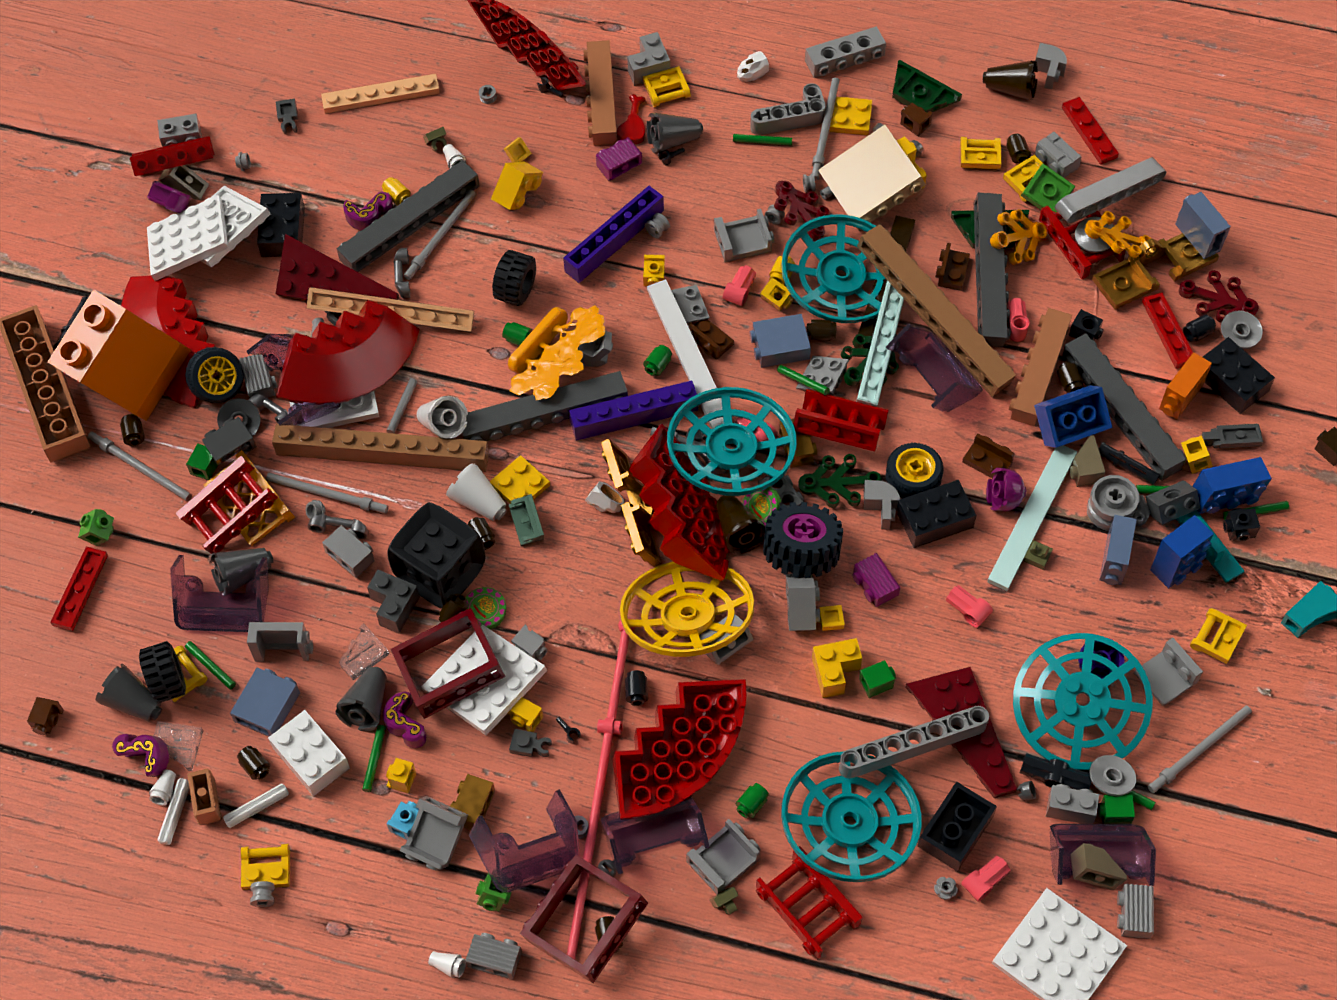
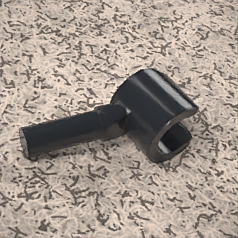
M541 77L542 84L537 83L541 93L549 91L560 97L563 96V92L549 85L546 77Z
M682 147L670 153L667 150L659 152L658 156L659 159H662L664 165H669L671 158L685 152V149Z
M560 716L556 718V721L567 733V741L569 743H574V740L569 736L572 733H575L580 738L581 733L577 728H570Z

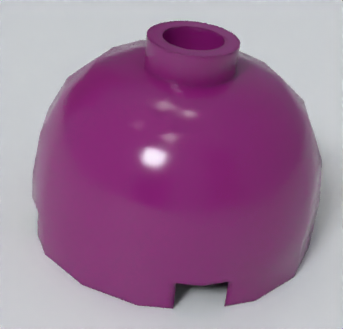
M1005 468L994 469L992 471V474H994L993 479H988L987 503L992 502L991 510L1011 511L1017 508L1026 496L1024 481L1014 470Z

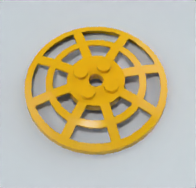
M674 562L662 564L640 575L627 588L620 605L621 623L625 632L635 643L648 651L660 655L690 657L714 652L736 640L751 622L754 614V598L748 582L739 573L728 567L725 578L737 585L744 594V596L732 601L726 592L718 588L720 580L712 578L709 584L696 581L683 582L680 572L694 570ZM672 574L674 584L660 589L653 595L642 589L653 580ZM685 589H701L705 591L700 595L697 593H686ZM676 591L677 595L665 603L659 600L663 596ZM715 594L725 604L714 607L709 599ZM635 595L646 602L642 609L641 620L628 619L627 616L629 606ZM747 603V617L740 627L730 626L735 614L734 608ZM652 606L661 610L660 619H648ZM728 611V617L724 625L714 622L715 615ZM664 626L669 632L660 637L651 627ZM630 627H643L646 633L657 642L650 644L640 639L632 632ZM707 629L717 631L712 636L700 640L699 634ZM724 633L731 634L719 642L703 647V645L716 640ZM677 635L689 636L691 642L680 643L673 642L672 640ZM665 645H667V646L678 647V648H690V647H693L694 649H668V648H662V647H664Z

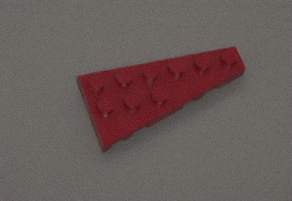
M971 667L907 683L905 686L909 693H912L918 700L921 708L925 709L933 720L974 706H981L986 709ZM990 717L983 733L951 744L962 755L965 763L969 764L974 770L977 778L993 798L1016 793L1017 787ZM973 718L975 722H982L978 718ZM953 725V726H952V727H953L954 729H956V730H960V729H961L959 726H956V725Z

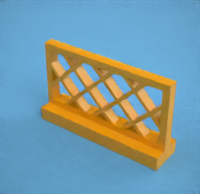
M242 450L235 455L237 459L243 456L255 468L250 472V475L264 491L269 488L277 495ZM224 468L222 471H220L218 474H216L213 478H211L209 481H207V482H206L205 484H203V485L206 487V486H207L210 482H212L218 475H220L226 468ZM241 480L238 484L237 494L240 497L250 498V504L257 496L253 491L251 493H242L243 483L245 482ZM225 494L217 503L229 519L232 520L240 510L235 504L234 506H225L226 496H228ZM278 496V499L274 501L271 508L265 509L262 512L260 522L248 524L241 530V534L252 547L285 520L289 523L295 516ZM266 513H275L278 516L273 522L265 523ZM249 526L259 527L258 533L250 538L248 536Z

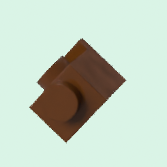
M911 103L902 109L900 124L916 136H920L931 126L933 113L931 111L926 113L923 108Z
M36 697L27 722L33 729V732L40 735L50 734L52 728L58 722V713L63 714L64 709L58 701Z

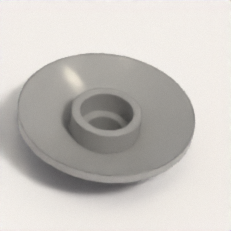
M1101 217L1086 218L1078 224L1075 230L1077 244L1088 252L1099 253L1111 248L1100 237L1098 239L1090 238L1084 230L1089 220L1098 221ZM1111 223L1110 225L1106 224L1104 227L1111 229L1114 225Z
M1233 311L1227 314L1221 323V333L1224 339L1227 337L1231 338L1242 349L1254 347L1262 338L1263 329L1261 323L1254 315L1248 312Z
M1104 755L1095 759L1090 767L1091 781L1105 794L1123 796L1131 792L1136 784L1134 769L1127 761L1120 757Z

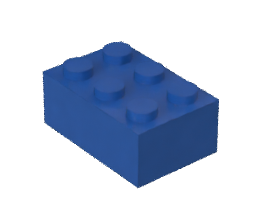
M1090 385L1034 405L1045 446L1057 448L1113 428L1103 388L1100 386Z
M1258 457L1203 469L1193 484V487L1198 491L1201 509L1197 510L1198 513L1208 512L1211 514L1219 509H1233L1238 505L1256 503L1272 479L1262 458Z
M1194 515L1162 539L1150 571L1168 589L1174 584H1181L1186 579L1187 574L1190 572L1195 573L1202 567L1203 564L1201 562L1207 556V549L1212 545L1210 541L1214 533Z

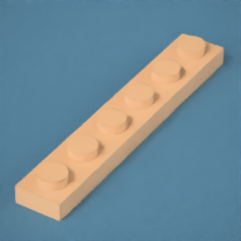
M436 74L323 93L321 96L326 114L439 94L440 91Z

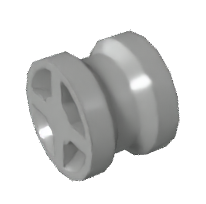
M655 213L652 220H648L645 223L646 231L656 239L662 236L663 231H667L670 228L669 221L660 213Z
M258 881L251 884L250 890L253 892V896L250 898V904L252 906L268 907L274 904V897L272 896V892L275 890L274 883Z

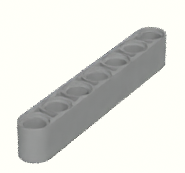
M1151 157L1063 197L1055 205V210L1070 224L1160 182L1167 172Z
M974 706L848 749L841 755L839 772L845 778H854L979 735L986 729L989 713L984 707ZM973 718H978L982 722H975ZM956 725L959 726L961 729L956 730L952 726ZM930 733H937L940 737H934ZM909 740H916L919 744H912ZM889 747H894V748H896L898 751L893 752V751H890L888 748H889ZM872 754L876 756V759H870L866 755ZM845 762H852L855 766H848Z

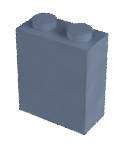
M1202 192L1187 196L1183 200V205L1178 213L1179 216L1175 225L1205 259L1221 251L1231 226Z
M802 314L753 322V330L749 331L751 343L756 345L754 356L755 360L760 361L761 368L810 359L811 347Z
M1114 515L1107 535L1099 581H1104L1109 585L1122 584L1129 566L1137 519Z
M256 668L230 712L233 721L265 736H271L280 729L300 694L297 683L289 677L283 679L277 676L270 669L262 670Z

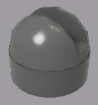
M1032 781L1024 782L1018 786L1017 791H1021L1018 796L1022 800L1036 799V789Z
M606 859L598 865L600 870L614 877L616 875V865L613 861ZM603 865H607L612 871L609 872Z

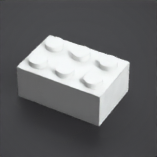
M306 710L302 711L268 737L272 748L312 796H315L350 769L346 757Z

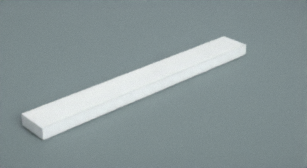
M665 279L647 286L649 296L688 380L693 381L696 393L699 394L717 388L667 280ZM721 398L700 404L705 415L722 410ZM723 417L709 421L711 429L724 424Z

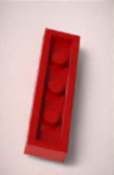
M1077 97L1062 103V110L1099 164L1117 159L1118 151L1082 99Z
M1163 292L1144 297L1142 303L1175 369L1182 367L1193 351Z
M86 546L50 621L52 626L69 631L74 630L108 557L106 551Z

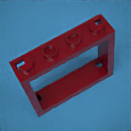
M471 608L391 649L414 703L424 719L506 677ZM473 627L489 662L420 697L405 661Z
M575 854L573 859L565 865L561 876L553 882L546 897L538 903L535 913L524 923L520 934L535 947L591 983H594L646 908L648 902L640 893ZM585 870L629 898L582 965L537 935L581 872Z

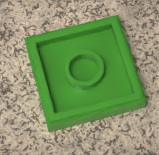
M1042 163L1020 196L1040 210L1045 206H1049L1052 211L1057 212L1055 210L1057 202L1071 194L1075 186Z

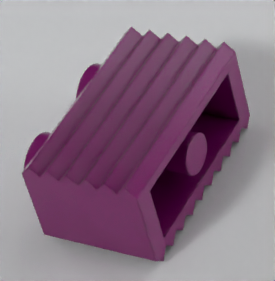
M628 137L617 141L610 148L600 150L596 154L597 168L601 170L608 181L642 164V153Z
M877 553L854 565L853 579L857 585L861 584L863 586L866 599L870 603L873 602L875 607L899 596L900 586Z

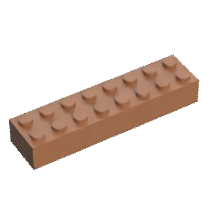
M37 305L0 318V331L41 445L50 463L91 448L64 373L48 363L55 349Z

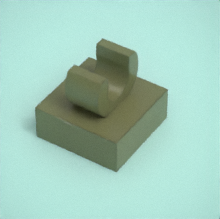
M444 127L431 131L423 137L426 145L431 143L433 151L437 150L436 142H441L443 147L447 145L444 139L446 135Z
M1032 540L1023 561L1044 570L1053 548Z
M729 887L709 899L714 908L722 905L726 914H731L738 910L732 901L733 898L738 896L734 887Z

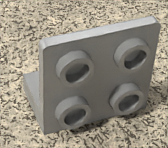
M1174 638L1165 643L1161 653L1141 665L1150 682L1153 696L1162 706H1165L1197 684L1203 673L1200 667ZM1135 670L1134 674H1135V675L1140 679V681L1142 682L1141 677H1140L1138 671Z

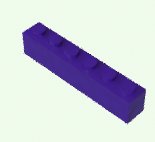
M650 185L647 186L563 257L565 273L578 283L584 280L645 227V223L648 220H652L655 213L661 214L664 211V196Z
M693 381L569 410L575 440L671 418L682 404L697 395ZM698 406L694 407L690 411H698Z

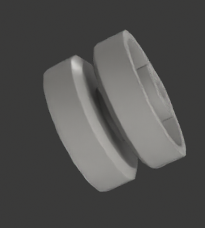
M1108 475L1100 478L1094 484L1087 503V515L1091 522L1098 528L1109 531L1114 515L1133 518L1139 503V492L1136 486L1129 479L1119 475Z

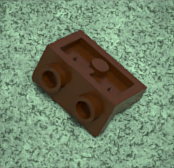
M947 243L946 249H941L939 261L942 262V266H937L935 278H939V287L962 291L970 253L950 250L951 243Z
M708 319L700 320L695 325L692 323L688 324L696 344L708 356H712L716 360L734 345V340Z
M977 434L974 443L963 457L962 462L993 479L994 474H992V471L996 468L1009 469L1013 463L1015 453L1008 447L993 442L989 437Z

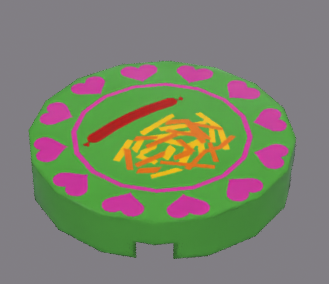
M772 487L753 494H747L743 499V504L765 526L768 516H771L774 509L779 511V503H781L780 496Z
M483 587L473 590L466 596L467 603L469 604L468 609L471 608L481 626L484 625L489 629H493L504 620L506 603L500 592L492 588Z

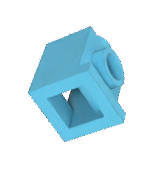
M408 801L407 804L400 802L392 818L386 823L389 832L405 840L408 839L419 808H416V803ZM405 814L409 816L407 819H402Z

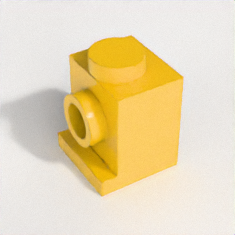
M644 255L643 286L663 281L665 276V255Z
M773 277L760 293L761 299L779 311L783 307L787 309L793 301L787 287ZM779 294L782 296V299L776 300L774 297Z
M1202 435L1181 442L1192 474L1213 467Z
M523 697L508 712L511 721L521 728L525 726L529 732H534L543 718L542 708Z
M396 758L394 763L388 767L386 774L388 783L386 786L409 793L416 776L413 762Z

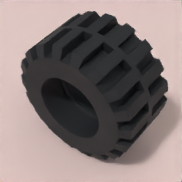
M513 250L505 252L495 270L492 284L493 297L516 306L522 305L528 298L535 281V258Z
M165 641L140 649L139 661L141 670L154 701L159 704L185 695L186 684L172 645Z

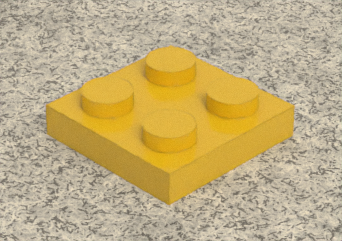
M836 96L829 132L868 136L872 100Z
M521 455L489 481L495 490L510 504L512 500L532 494L534 500L550 486V481Z

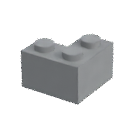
M658 32L639 37L640 53L627 56L628 73L634 86L643 83V76L670 69V59Z
M787 574L786 598L789 631L816 630V622H820V609H816V601H820L818 581H814L812 574L811 578H804L803 574H799L798 578L792 577L793 574Z

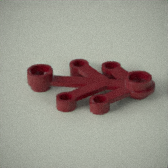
M789 181L777 182L775 193L778 198L774 203V207L778 211H784L788 204L786 199L791 202L789 212L784 219L788 225L796 224L798 220L797 212L805 222L812 220L809 213L817 217L829 214V209L826 206L821 205L818 208L812 206L816 204L819 198L815 192L810 191L806 194L796 190ZM797 198L802 199V200H805L807 203L802 202V201L798 200ZM820 226L807 233L813 241H817L823 238L825 228Z
M1216 270L1209 272L1207 281L1213 285L1217 293L1197 287L1192 280H1185L1180 284L1178 292L1181 297L1188 299L1197 295L1214 301L1208 304L1205 302L1198 303L1195 311L1199 316L1207 315L1209 312L1219 309L1216 314V320L1222 323L1224 317H1221L1220 314L1226 316L1233 311H1245L1256 315L1258 312V303L1246 297L1240 288L1241 280L1238 277H1231L1227 283L1228 289L1234 292L1237 299L1230 297L1220 281L1221 274ZM1225 306L1234 307L1231 310L1220 309Z

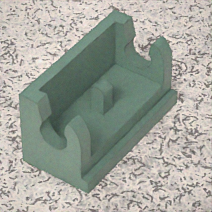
M532 494L512 500L511 504H509V509L520 545L523 546L544 540V533Z

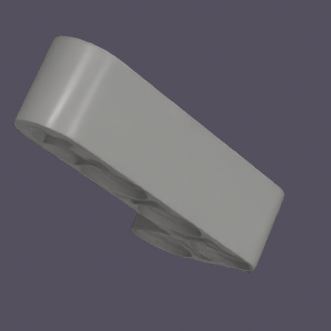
M814 83L805 85L803 88V101L754 110L750 118L751 132L755 135H764L821 124L825 114V101L820 87Z

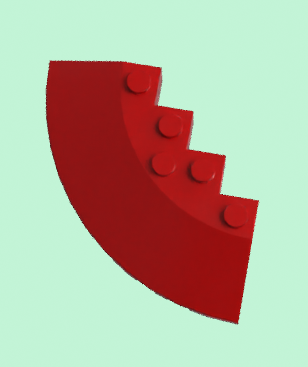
M467 0L498 48L507 46L517 62L527 60L536 76L546 75L557 90L586 85L576 63L571 61L544 31H541L527 18L495 0Z
M151 275L132 276L125 288L121 306L191 349L164 394L179 404L195 409L200 399L190 391L185 377L186 367L195 353L205 348L215 347V344L206 342L209 337L203 322L196 321L198 313L193 301L185 299L187 291L182 279L165 276L154 281Z
M367 300L359 315L343 311L336 322V326L320 321L313 331L312 337L295 332L287 347L276 398L293 403L303 404V402L323 405L324 403L331 402L335 404L343 403L362 395L365 396L387 383L402 368L415 346L420 329L388 306Z
M661 424L635 457L629 468L632 475L644 484L639 497L654 510L649 523L664 536L659 549L674 563L722 581L725 579L729 561L726 560V554L729 550L725 545L719 517L716 512L717 500L710 496L708 491L691 484L674 467L667 448L668 429ZM674 436V443L680 444V442ZM674 451L678 463L688 474L693 476L699 472L692 465L688 455H685L684 452ZM706 478L700 481L704 484L709 485Z
M746 679L678 682L675 692L676 704L657 705L655 712L656 727L636 728L634 735L635 750L615 751L613 768L620 820L640 818L671 808L688 799L716 775L734 748L742 727L747 697Z

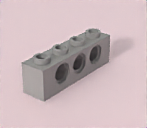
M876 26L806 48L805 62L814 78L824 76L837 70H843L847 67L885 56L886 42Z

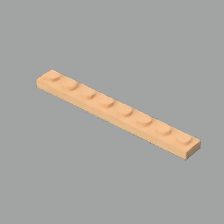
M309 288L307 308L337 313L347 311L359 315L366 301L370 300L388 306L410 323L472 331L474 311Z

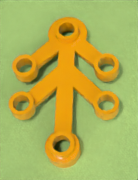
M1020 209L1014 210L1010 214L1008 212L998 214L997 220L1002 226L1007 224L1015 233L1006 234L1004 231L994 233L990 238L991 246L1001 249L1007 247L1010 242L1018 241L1015 252L1009 254L1010 263L1016 265L1021 263L1022 259L1025 262L1034 260L1038 242L1043 241L1047 236L1046 226L1041 222L1032 223ZM1020 221L1028 230H1024L1017 222ZM1027 238H1031L1028 249L1024 250Z
M1105 211L1100 220H1089L1086 223L1084 230L1090 238L1098 239L1100 237L1115 253L1120 254L1125 249L1135 259L1142 253L1140 246L1148 239H1152L1148 235L1135 237L1122 233L1123 229H1128L1132 224L1127 216H1122L1111 229L1105 228L1106 224L1110 225L1115 220L1114 214L1110 211Z

